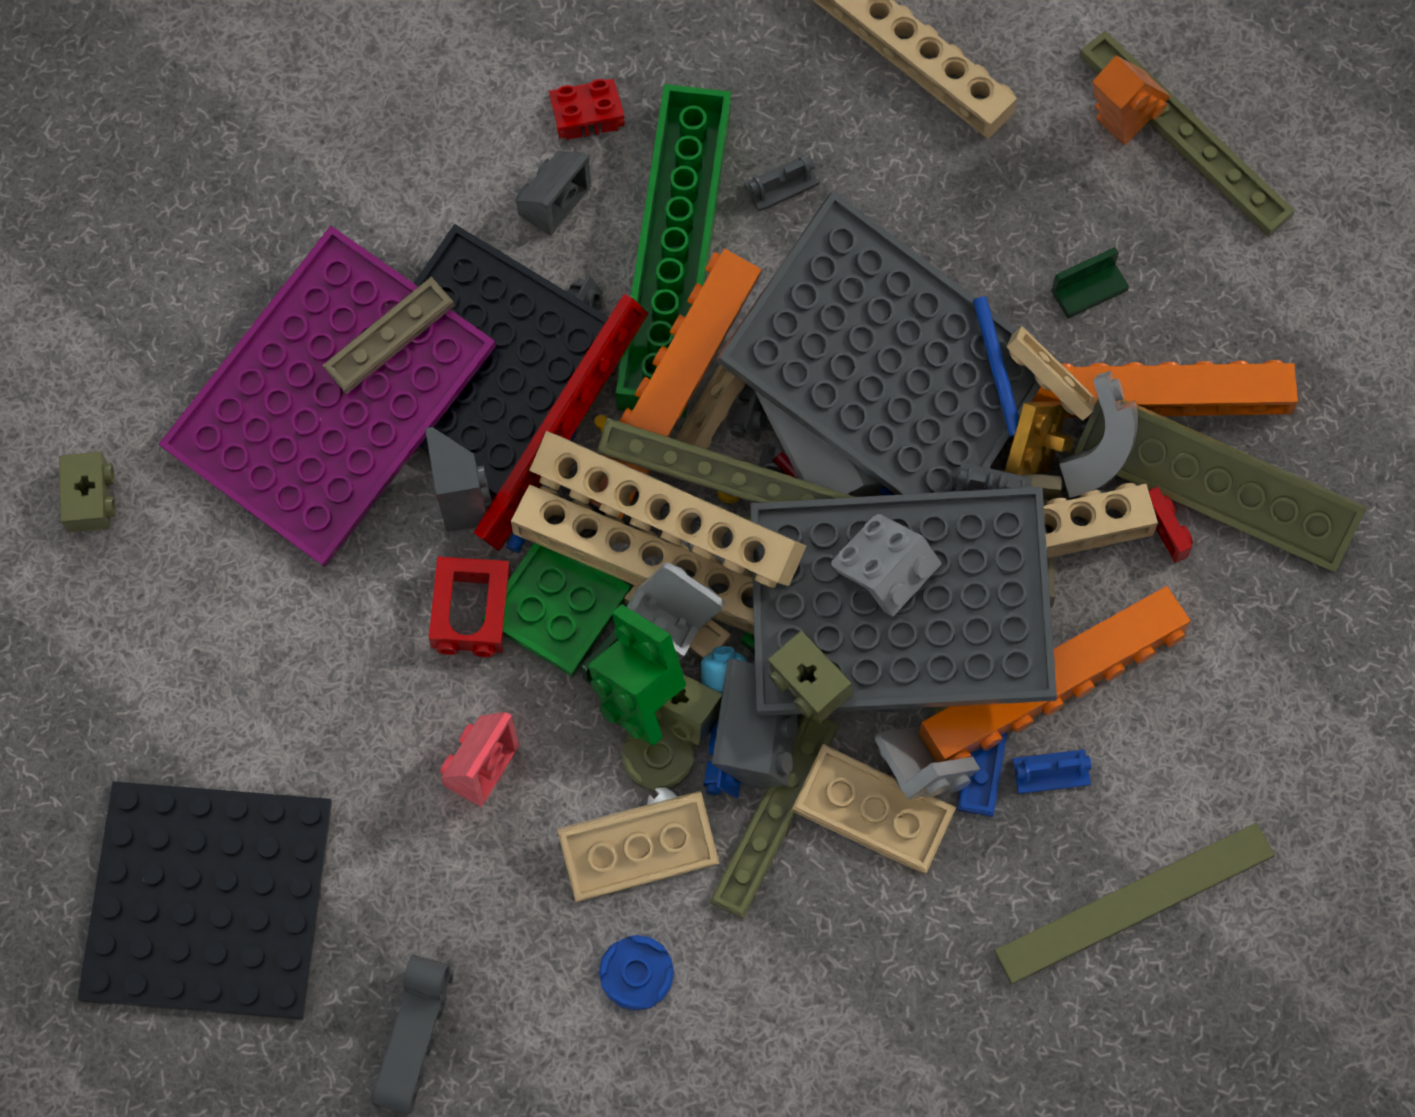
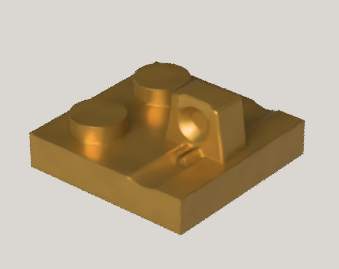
M1059 401L1024 402L1005 471L1016 475L1050 472L1055 452L1071 451L1074 438L1061 433L1067 411Z

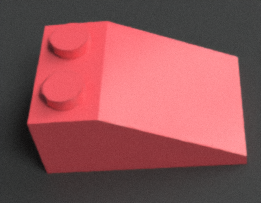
M506 712L482 715L478 717L474 725L468 724L459 740L462 745L455 756L450 754L446 758L440 770V773L443 774L441 779L444 787L480 807L487 800L519 747L512 715Z

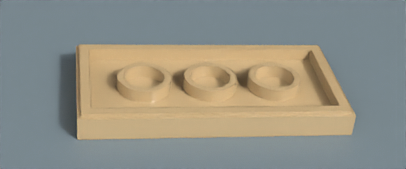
M823 744L791 811L881 855L926 874L956 807L933 796L907 799L905 793L898 787L896 778Z
M701 791L557 829L576 902L719 864Z

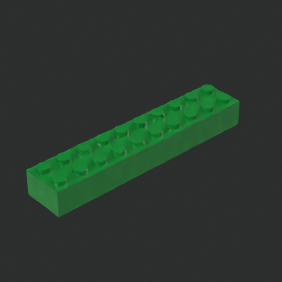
M664 84L631 297L649 314L621 357L615 393L617 410L634 409L640 399L635 396L636 390L644 377L651 379L657 368L652 364L655 356L662 345L666 348L669 347L674 338V335L670 333L673 324L680 314L686 317L692 304L687 302L691 292L697 283L703 286L707 279L708 272L705 271V268L710 260L731 117V91ZM688 405L680 418H686Z

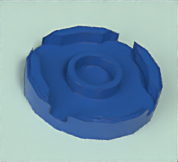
M633 935L615 942L608 948L602 957L599 975L602 989L612 1002L621 1008L639 1011L652 1008L664 1000L672 987L674 969L672 959L662 944L651 937Z

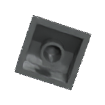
M557 151L550 160L546 159L540 165L534 180L530 184H525L519 190L516 197L518 215L551 236L592 187L589 156L583 152Z

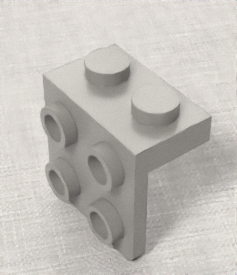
M881 514L873 516L831 562V566L836 572L868 589L882 610L892 617L942 564L922 535Z
M664 563L636 589L627 608L670 633L678 660H681L685 656L698 630L719 613L725 603L712 589L695 581L682 568L670 563Z
M919 727L883 731L875 736L881 756L887 761L897 779L898 787L905 793L907 799L935 796L950 791L951 793L957 792L968 786L971 782L969 778L980 770L974 757L936 762L918 734Z

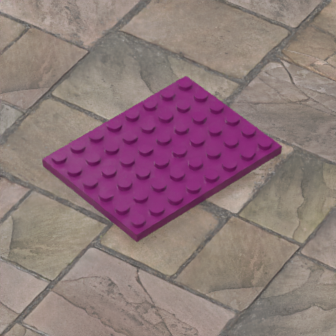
M331 225L158 445L325 568L427 437L425 428L434 427L497 344L492 338L450 309L346 395L322 365L411 294L418 286Z

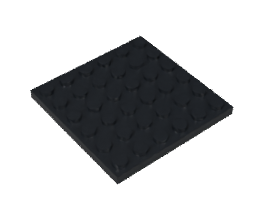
M454 224L414 284L419 287L432 276L454 302L455 306L451 310L492 338L497 346L433 428L474 454L476 465H484L489 491L497 495L609 317ZM426 437L419 447L429 453Z
M113 781L77 999L83 1002L303 1020L332 800L327 798Z

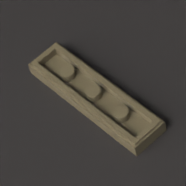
M431 276L322 366L347 395L452 309L455 304Z

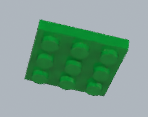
M534 543L508 580L503 636L573 678L612 621L611 613L620 605H623L624 597L631 590V586L612 575ZM484 614V616L482 617V622H483V623H484V621H485V614Z

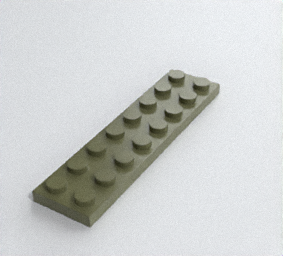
M1099 398L1073 454L1093 448L1104 436L1105 418ZM1125 399L1120 400L1121 404L1129 402ZM1136 405L1138 411L1136 440L1127 460L1116 474L1117 476L1137 485L1147 484L1149 490L1159 487L1163 496L1167 495L1173 501L1336 573L1367 506Z

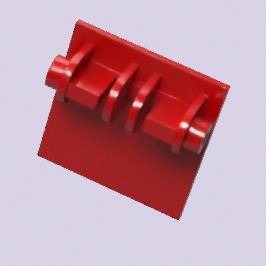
M595 79L587 84L577 86L563 85L556 90L548 91L559 139L566 138V141H568L569 139L582 137L581 126L584 127L585 136L589 137L588 125L590 124L594 125L596 135H599L598 123H600L602 133L619 131V127L625 126L624 112L614 79Z

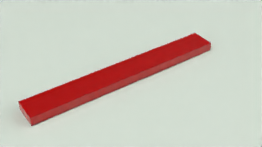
M623 294L473 532L474 535L494 549L500 551L511 534V520L529 484L537 488L541 486V483H539L541 476L529 470L546 431L570 440L649 313L632 297Z

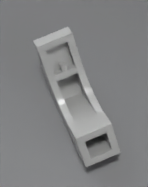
M1111 371L1097 374L1093 380L1105 418V432L1102 440L1087 451L1064 457L1059 464L1070 498L1093 491L1112 479L1124 465L1136 440L1138 430L1136 402L1131 401L1121 404L1120 400L1125 398L1123 387L1119 378H1113Z

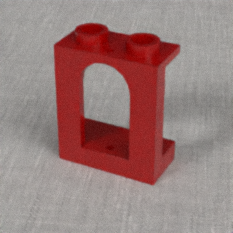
M437 556L428 637L431 648L437 649V652L443 655H456L459 650L473 651V655L484 658L493 657L495 652L503 653L502 639L508 580L511 577L509 561ZM453 582L488 584L485 621L481 629L472 635L458 634L450 625L449 617Z

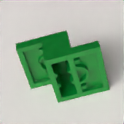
M620 605L611 613L616 626L614 631L618 641L588 664L593 679L591 686L598 694L601 703L599 707L600 712L608 722L612 724L616 722L625 728L627 733L634 739L640 738L653 746L663 738L655 712L684 689L686 682L671 634L626 606Z

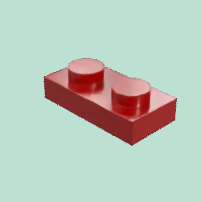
M1159 487L1149 490L1158 521L1156 531L1174 563L1180 562L1188 558L1192 549L1193 540L1191 534L1184 525L1180 526L1177 521L1175 507L1171 499L1167 495L1163 496Z

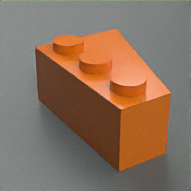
M1117 55L1092 81L1094 98L1098 101L1095 104V109L1099 112L1096 119L1124 146L1130 142L1151 118L1156 119L1164 112L1167 107L1166 102L1171 97L1143 69Z

